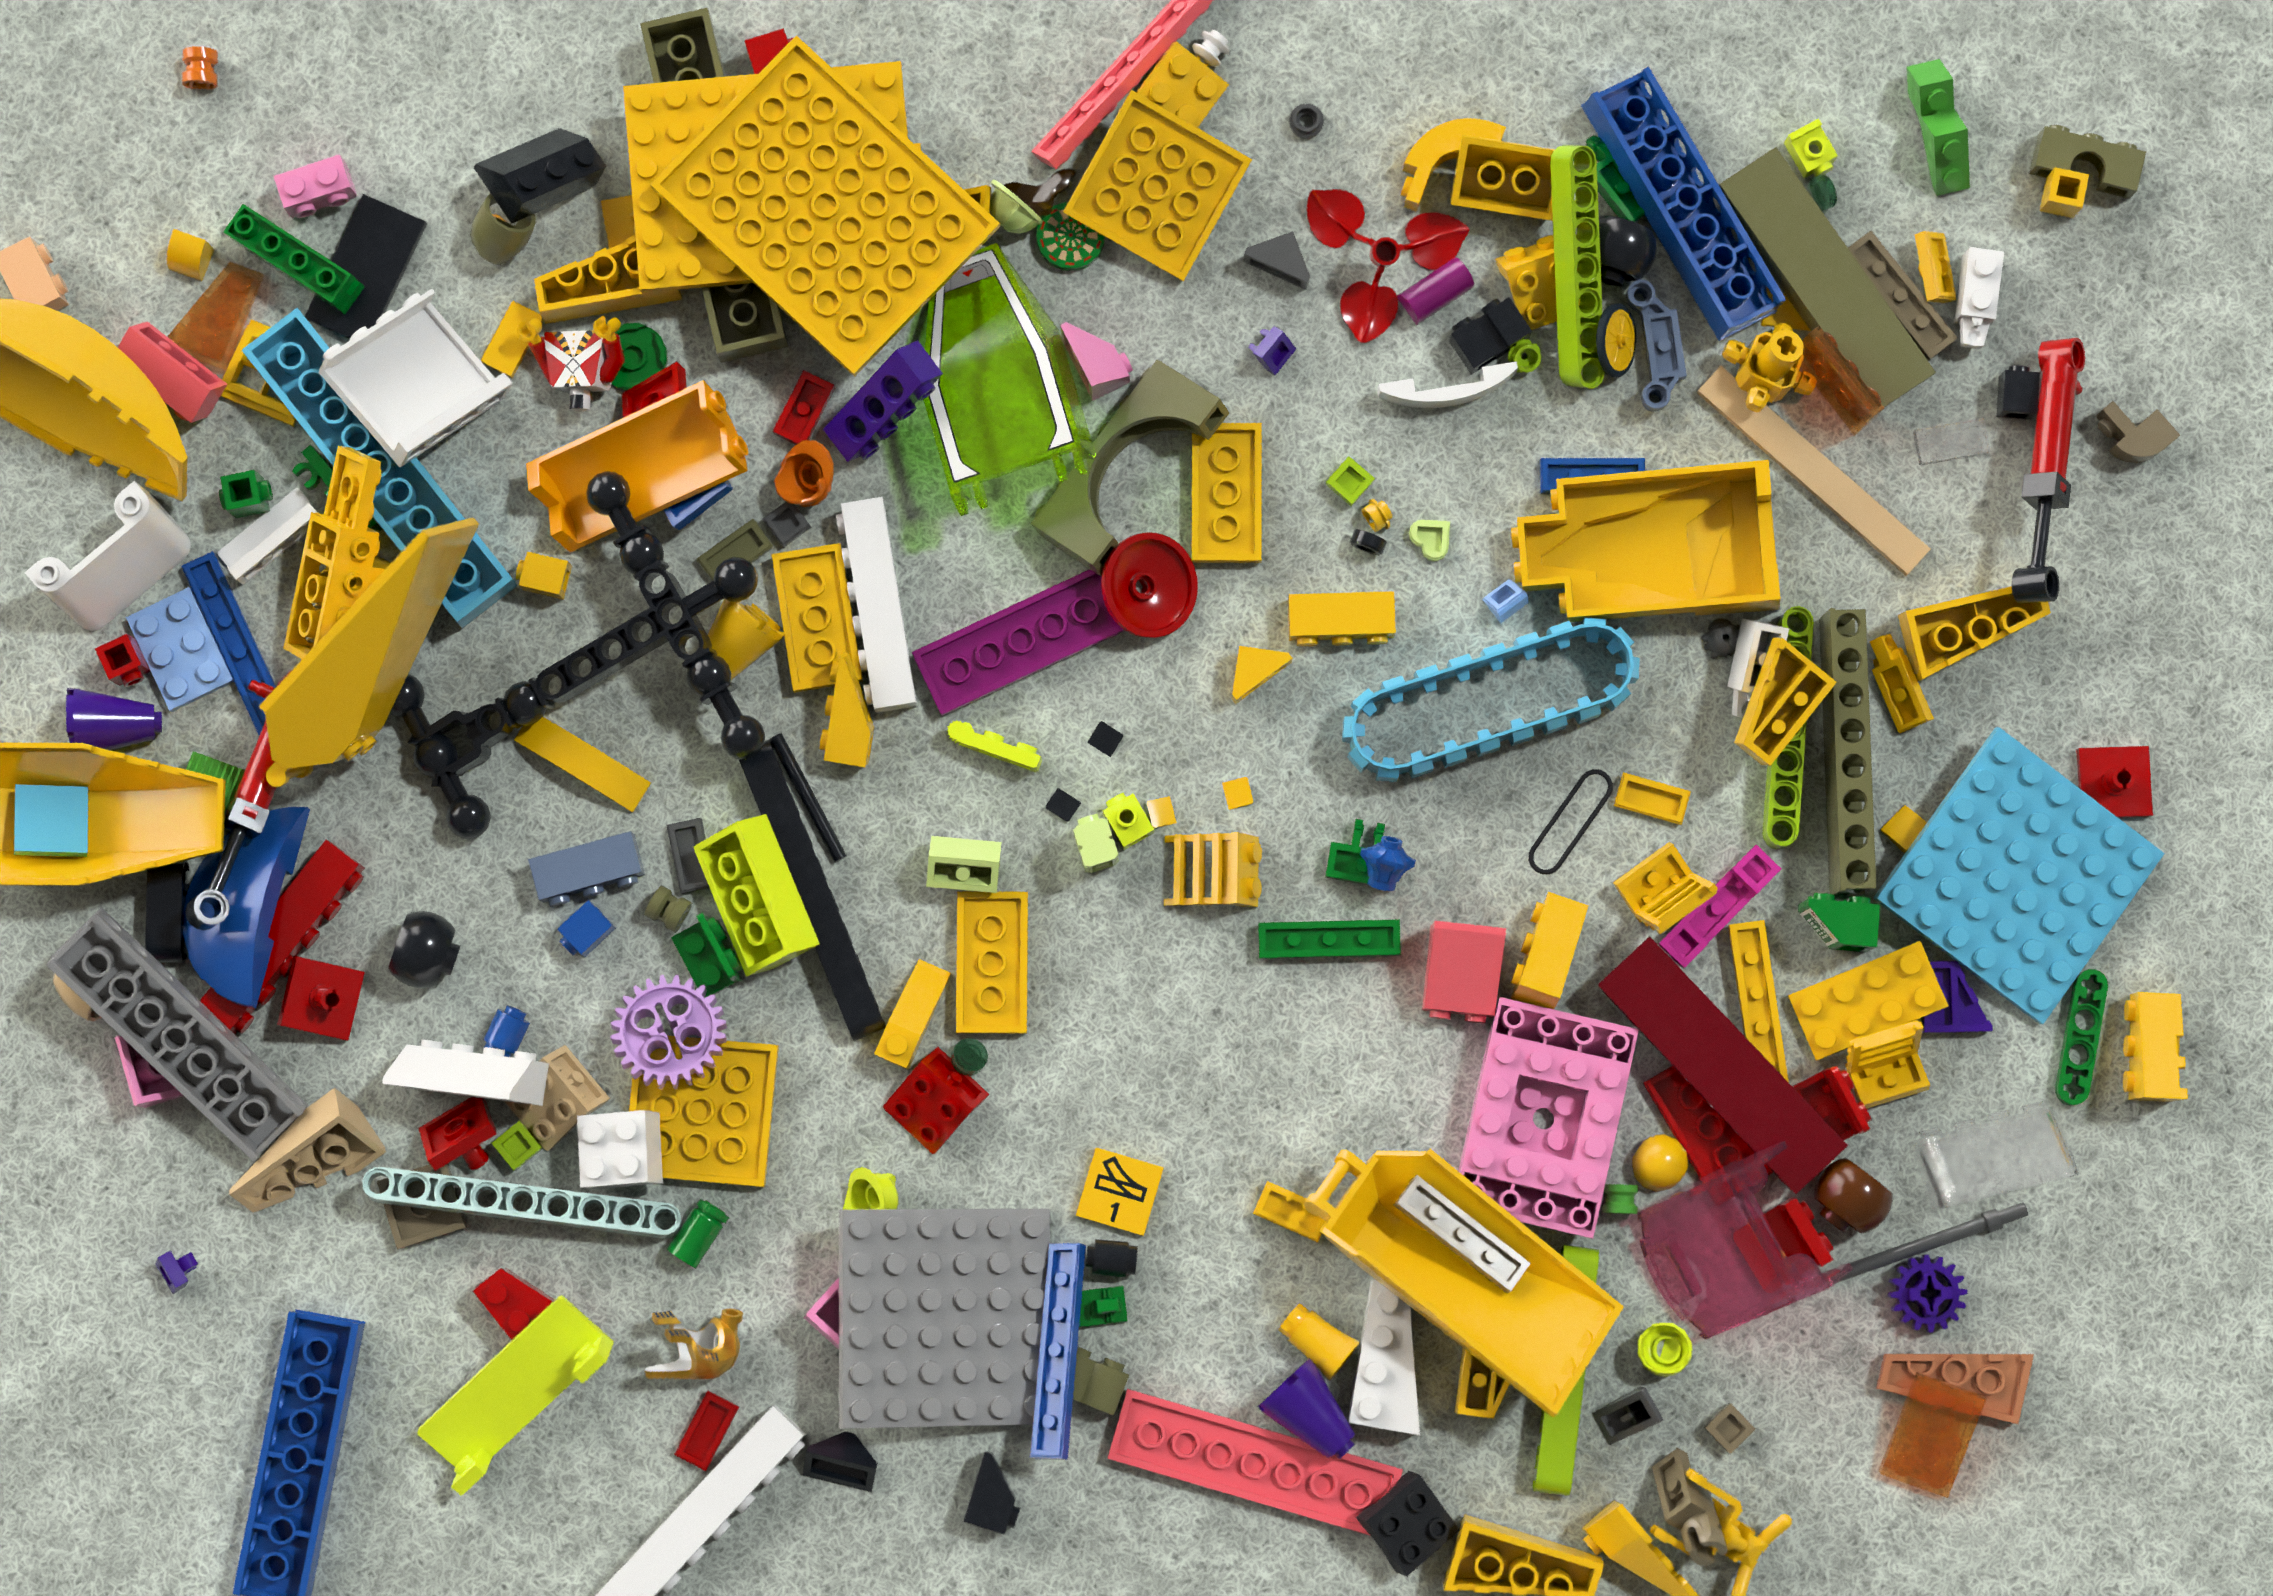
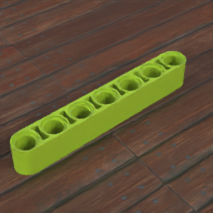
M1562 145L1553 151L1550 161L1560 379L1567 386L1593 389L1602 383L1605 374L1600 365L1596 348L1597 328L1603 314L1597 160L1594 151L1588 146Z
M1791 607L1780 617L1778 626L1789 628L1787 619L1791 616L1801 619L1804 627L1803 631L1793 632L1789 629L1787 642L1811 661L1813 616L1805 607ZM1807 721L1780 753L1792 758L1794 764L1792 771L1780 769L1777 764V758L1771 766H1767L1762 834L1765 843L1777 850L1784 849L1794 843L1799 833ZM1777 789H1784L1789 792L1791 796L1789 806H1781L1776 802L1774 795ZM1774 824H1782L1787 828L1789 836L1786 841H1779L1774 838L1772 834Z
M1563 1245L1561 1255L1596 1283L1599 1249ZM1586 1369L1556 1416L1552 1417L1542 1409L1539 1428L1541 1442L1540 1445H1537L1535 1461L1537 1475L1536 1481H1533L1534 1492L1570 1495Z

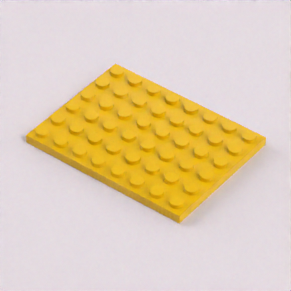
M797 35L650 184L656 193L854 377L1000 228V223Z
M901 61L831 67L908 138ZM758 74L623 86L641 293L753 283L656 193L650 184Z

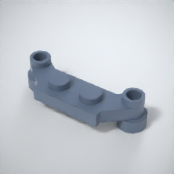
M1640 279L1631 283L1626 293V300L1629 307L1641 316L1650 383L1645 386L1641 394V401L1646 410L1655 412L1667 406L1672 389L1678 380L1686 379L1687 374L1677 309L1670 310L1655 297L1654 286L1649 281ZM1634 294H1641L1645 300L1637 301L1634 298ZM1649 395H1656L1660 402H1651Z

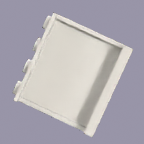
M430 289L423 295L419 293L413 294L403 303L401 309L396 312L388 310L378 318L376 324L371 328L367 329L364 326L350 337L349 342L342 346L337 343L330 347L322 356L324 361L319 370V374L399 467L407 464L506 397L513 384L505 373L495 378L431 304L435 294L433 289Z

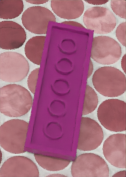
M1089 569L913 651L912 655L941 716L943 717L1124 632L1125 630L1113 620L1105 606L1101 587L1102 577Z

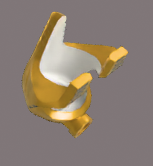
M724 1309L721 1313V1319L717 1317L712 1318L707 1326L699 1331L684 1328L671 1311L652 1313V1321L655 1325H669L670 1329H665V1337L670 1343H676L679 1359L675 1362L649 1366L645 1368V1376L648 1379H714L720 1377L733 1367L739 1355L740 1342L737 1330L738 1323L742 1322L743 1312L737 1309Z

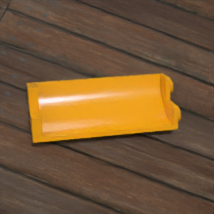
M703 380L526 463L528 491L548 508L550 535L571 553L617 531L609 516L595 512L588 503L586 497L588 483L596 474L610 471L624 477L628 482L631 493L627 507L635 521L638 522L747 472L745 456L748 455V447L744 439L737 434L726 411V402L722 394L718 390L713 391Z

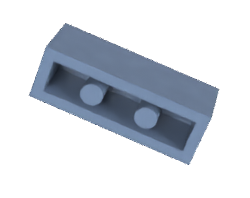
M631 831L528 859L538 899L543 903L549 902L550 907L570 902V895L583 892L584 897L605 892L603 886L617 883L618 888L637 884V877L645 875L635 834Z

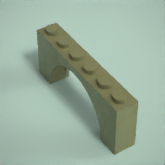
M1157 359L1150 368L1143 372L1140 382L1131 394L1123 398L1118 411L1111 420L1100 428L1098 437L1091 446L1080 454L1077 464L1068 476L1060 480L1056 491L1048 502L1037 510L1031 525L1048 542L1102 577L1103 568L1108 556L1119 544L1105 530L1100 518L1098 503L1101 482L1112 461L1134 441L1157 432L1185 431L1209 440L1229 415V411L1220 398Z

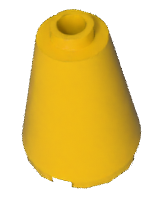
M724 599L708 632L712 649L716 650L717 655L722 657L729 665L732 680L777 644L785 633L779 631L781 627L755 604L752 603L751 606L746 604L744 606L740 603L741 601L733 602Z

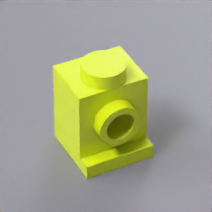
M1819 118L1788 134L1784 141V145L1803 178L1814 174L1815 178L1825 175L1834 168L1832 163L1838 157L1821 127L1822 123ZM1815 144L1820 153H1811L1809 145Z

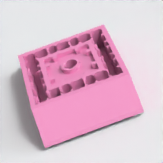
M1499 997L1495 1016L1489 1031L1458 1171L1520 1222L1593 1239L1639 1029ZM1540 1108L1549 1110L1553 1115V1123L1547 1129H1540L1533 1122V1115Z

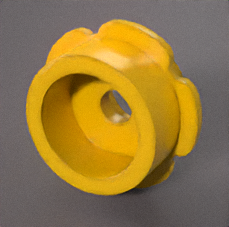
M1370 499L1368 505L1362 508L1364 518L1375 532L1384 527L1389 529V520L1393 518L1389 507L1382 500L1377 502L1374 499Z

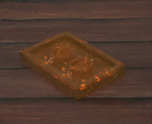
M1818 326L1802 340L1804 358L1800 367L1802 370L1814 375L1817 379L1816 388L1855 436L1866 428L1884 409L1881 404V398L1873 388L1868 387L1860 378L1856 365L1851 360H1846L1838 350L1834 337L1830 333L1824 332Z
M1916 1372L1881 1462L1880 1474L1948 1498L1985 1405V1396Z

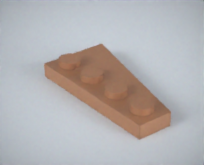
M1884 1354L1876 1389L2019 1424L2034 1354Z

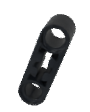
M187 860L147 869L145 949L158 962H185L187 959V954H184L185 939L183 938L182 926L184 922L183 909L189 889V883H185L186 871H189Z

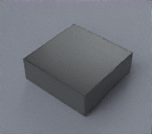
M787 501L762 519L783 548L811 528V525L795 504L788 503Z

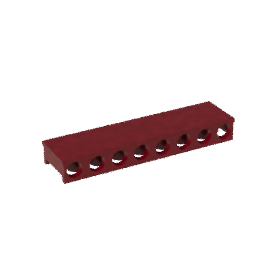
M1650 936L1598 984V988L1639 1029L1648 1041L1791 1192L1797 1194L1848 1146Z

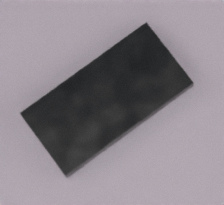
M363 194L331 261L351 273L365 287L346 314H343L314 295L305 318L348 339L358 329L364 326L369 329L374 326L378 318L386 312L427 226V222Z

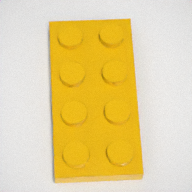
M1222 423L1209 440L1192 433L1193 563L1262 562V423Z
M841 543L771 554L793 692L835 686V682L830 681L833 660L839 661V657L843 652L849 653L858 681L862 682L863 677L859 662Z
M957 891L956 1033L1027 1034L1028 892L990 893Z
M1921 941L1788 995L1816 1061L1850 1047V1040L1912 1022L1948 1007V1003Z

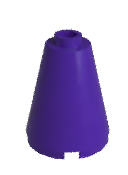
M67 688L66 733L69 737V743H85L94 747L113 750L155 740V733H162V712H155L154 704L77 688Z
M1310 1358L1257 1406L1266 1416L1328 1459L1334 1454L1338 1459L1342 1458L1355 1445L1350 1440L1355 1435L1354 1431L1315 1363Z

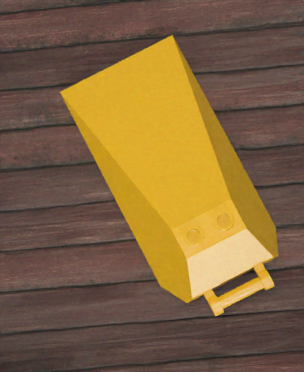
M474 518L422 530L259 705L265 712L271 756L275 762L266 772L267 782L271 786L280 787L288 783L291 778L307 777L312 773L313 765L334 763L345 758L349 761L358 753L362 756L377 743L374 737L380 732L387 720L479 526V523Z
M1432 1149L1427 1151H1376L1366 1163L1352 1152L1340 1150L1334 1159L1335 1165L1316 1193L1310 1194L1304 1202V1207L1309 1213L1320 1216L1325 1220L1319 1232L1355 1264L1550 1416H1556L1624 1306ZM1346 1173H1352L1356 1178L1336 1207H1333L1327 1202ZM1416 1175L1421 1177L1531 1263L1511 1292L1505 1293L1394 1206L1413 1177Z

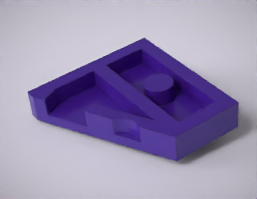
M1957 961L1930 962L1948 1007L1921 1017L1922 1033L1992 1032L1993 1026L1979 1006V1000L1973 989L1967 984L1965 974Z

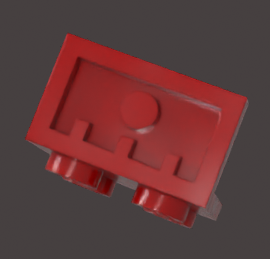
M937 1047L920 1061L883 1105V1108L929 1152L935 1154L962 1122L990 1094L945 1052Z

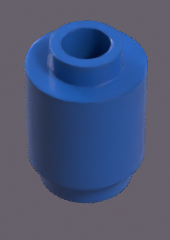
M509 1005L506 1006L505 1010L497 1009L484 1037L486 1041L484 1047L505 1050L504 1057H511L512 1053L515 1054L530 1025V1022L524 1019L526 1013Z

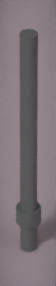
M2024 1202L1999 1211L1996 1208L1981 1213L1982 1217L1822 1272L1826 1286L1986 1230L1988 1233L2003 1228V1224L2028 1216L2027 1208Z

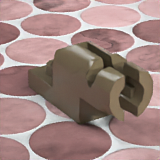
M1676 1448L1652 1466L1665 1522L1680 1530L1684 1547L1689 1552L1692 1561L1701 1566H1709L1714 1564L1715 1561L1712 1550L1708 1546L1717 1548L1718 1553L1722 1556H1725L1728 1552L1724 1534L1721 1531L1722 1527L1715 1511L1711 1492L1685 1476L1688 1469L1691 1468L1688 1454Z

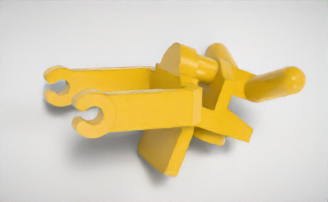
M1689 1468L1685 1476L1729 1503L1728 1507L1712 1497L1728 1552L1725 1556L1735 1563L1738 1560L1741 1561L1731 1596H1746L1753 1569L1758 1563L1757 1559L1762 1552H1765L1770 1543L1792 1525V1518L1787 1514H1782L1759 1533L1758 1536H1755L1756 1532L1753 1528L1738 1520L1739 1515L1743 1511L1740 1501L1709 1482L1706 1477L1694 1469ZM1653 1524L1649 1530L1653 1536L1666 1544L1670 1543L1689 1555L1683 1541ZM1708 1546L1714 1556L1718 1552L1717 1548Z

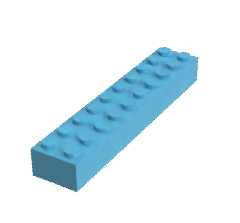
M298 308L242 349V352L333 467L338 446L353 448L381 462V481L376 487L374 494L373 517L401 552L422 530L465 520L420 461L414 458L407 464L399 467L319 374L320 367L324 361L322 356L329 347ZM476 532L442 601L444 607L461 628H464L518 586Z

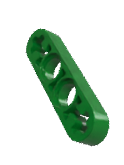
M2096 969L2080 972L2073 982L2055 1084L2057 1098L2066 1105L2083 1103L2090 1093L2108 991L2106 976ZM2090 975L2094 977V983L2099 984V990L2092 991L2090 1001L2098 1002L2097 1007L2091 1004H2078V998L2085 1000L2088 990L2082 986V981L2089 980ZM2080 1010L2089 1011L2093 1016V1025L2088 1030L2080 1029L2075 1023V1016ZM2073 1045H2081L2087 1051V1059L2081 1065L2074 1064L2069 1058V1051ZM2066 1067L2074 1071L2085 1070V1077L2077 1075L2076 1087L2081 1088V1094L2074 1095L2073 1099L2069 1098V1092L2064 1091V1085L2071 1084L2073 1073L2066 1074Z

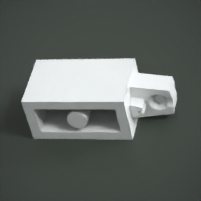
M1969 247L1962 256L1954 323L1960 324L1961 347L1981 349L1984 346L1990 325L1996 320L2004 258L2003 251Z
M1742 618L1727 687L1734 689L1732 715L1740 718L1744 717L1772 638H1783L1787 641L1789 628Z

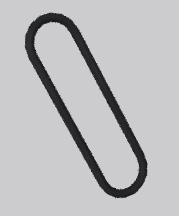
M1599 769L1585 772L1535 841L1529 852V863L1536 872L1546 875L1556 872L1609 799L1613 791V783L1606 772ZM1593 774L1603 776L1608 783V790L1557 864L1548 870L1539 868L1533 860L1537 847L1585 779Z

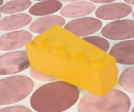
M635 235L627 238L626 242L610 249H601L594 252V255L580 262L574 261L534 279L538 308L545 324L682 300L681 290L641 293Z
M2012 586L1908 610L1898 614V619L1908 660L1917 680L1920 681L2047 616L2051 611L2048 602L2017 603L2012 593Z
M1463 1514L1459 1527L1460 1531L1457 1534L1443 1580L1444 1591L1500 1592L1525 1596L1526 1594L1595 1596L1604 1567L1601 1556Z

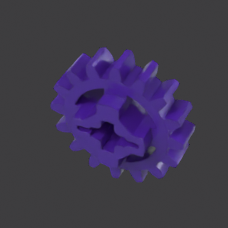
M1928 1254L1921 1255L1919 1264L1914 1257L1908 1258L1909 1268L1897 1266L1896 1270L1901 1275L1900 1278H1890L1889 1280L1892 1285L1896 1286V1291L1887 1293V1297L1896 1298L1897 1303L1891 1307V1310L1903 1312L1899 1320L1901 1323L1912 1320V1330L1918 1331L1922 1324H1924L1926 1332H1934L1936 1323L1940 1329H1947V1318L1953 1321H1958L1959 1319L1958 1315L1954 1312L1955 1309L1966 1308V1305L1959 1301V1296L1968 1294V1290L1959 1289L1958 1286L1965 1279L1964 1276H1953L1952 1272L1956 1266L1948 1264L1943 1267V1257L1936 1256L1933 1263H1931ZM1934 1271L1940 1273L1946 1279L1949 1286H1943L1936 1279ZM1918 1272V1280L1911 1288H1905L1909 1278ZM1927 1283L1929 1289L1935 1290V1297H1930L1929 1303L1927 1298L1920 1295V1291L1927 1288ZM1945 1299H1949L1947 1307L1938 1314V1307ZM1906 1301H1913L1919 1307L1921 1316L1915 1314L1909 1308Z

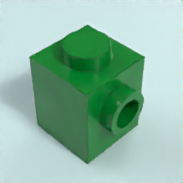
M250 470L220 477L222 489L219 490V498L223 510H226L235 518L270 512L268 501L273 500L272 488L269 480H264L257 471Z

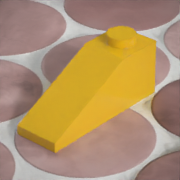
M920 959L918 960L875 1050V1056L909 1070L951 975L950 972Z

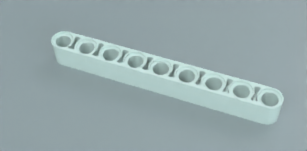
M374 1167L368 1170L362 1180V1187L366 1195L372 1201L384 1204L662 1239L675 1236L681 1227V1215L678 1209L672 1204L386 1167ZM378 1176H384L389 1179V1187L382 1194L373 1193L370 1188L371 1182ZM413 1181H421L425 1184V1192L419 1198H410L406 1194L407 1186ZM449 1185H455L461 1189L460 1198L453 1203H447L442 1200V1192ZM484 1190H493L497 1193V1200L490 1207H482L477 1202L479 1194ZM520 1194H527L533 1199L532 1207L525 1212H519L513 1208L514 1199ZM561 1198L567 1201L569 1208L564 1215L553 1216L549 1213L548 1208L553 1200ZM591 1203H598L604 1208L603 1216L597 1221L588 1220L584 1216L585 1208ZM632 1207L638 1210L640 1218L635 1224L625 1225L620 1221L619 1216L624 1209ZM662 1212H669L676 1219L673 1227L668 1230L659 1229L655 1224L656 1217Z

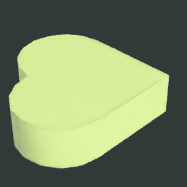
M1418 520L1410 527L1409 539L1411 543L1420 547L1422 554L1429 561H1440L1446 556L1449 548L1450 521Z

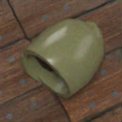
M490 193L481 204L474 218L470 236L471 242L483 259L492 264L501 265L525 248L535 227L536 218L535 214L517 221L516 225H512L499 215H492L490 206L497 202Z

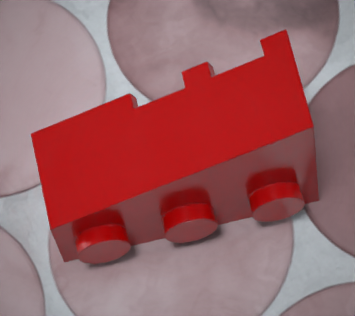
M507 1268L498 1269L473 1290V1293L511 1340L555 1300Z

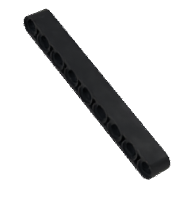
M766 740L763 748L757 755L746 760L739 759V762L761 815L766 814L820 943L815 949L853 1041L885 1029L886 1024L884 1019H882L872 989L866 980L859 957L853 948L846 925L840 916L835 898L829 889L819 859L813 850L812 842L800 818L799 810L792 793L789 791L786 778L779 761L776 759L770 740Z

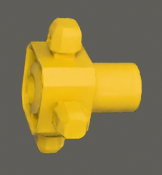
M1778 323L1771 333L1765 332L1756 335L1748 347H1745V343L1728 340L1722 351V356L1725 360L1734 365L1736 363L1740 364L1735 380L1741 390L1748 392L1745 402L1746 407L1751 411L1759 413L1764 409L1767 402L1773 403L1783 399L1791 388H1794V392L1810 395L1816 386L1817 379L1814 375L1805 370L1799 371L1804 358L1803 342L1793 332L1792 327L1785 323Z

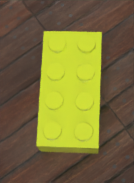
M766 814L737 821L693 846L746 977L774 969L820 945Z

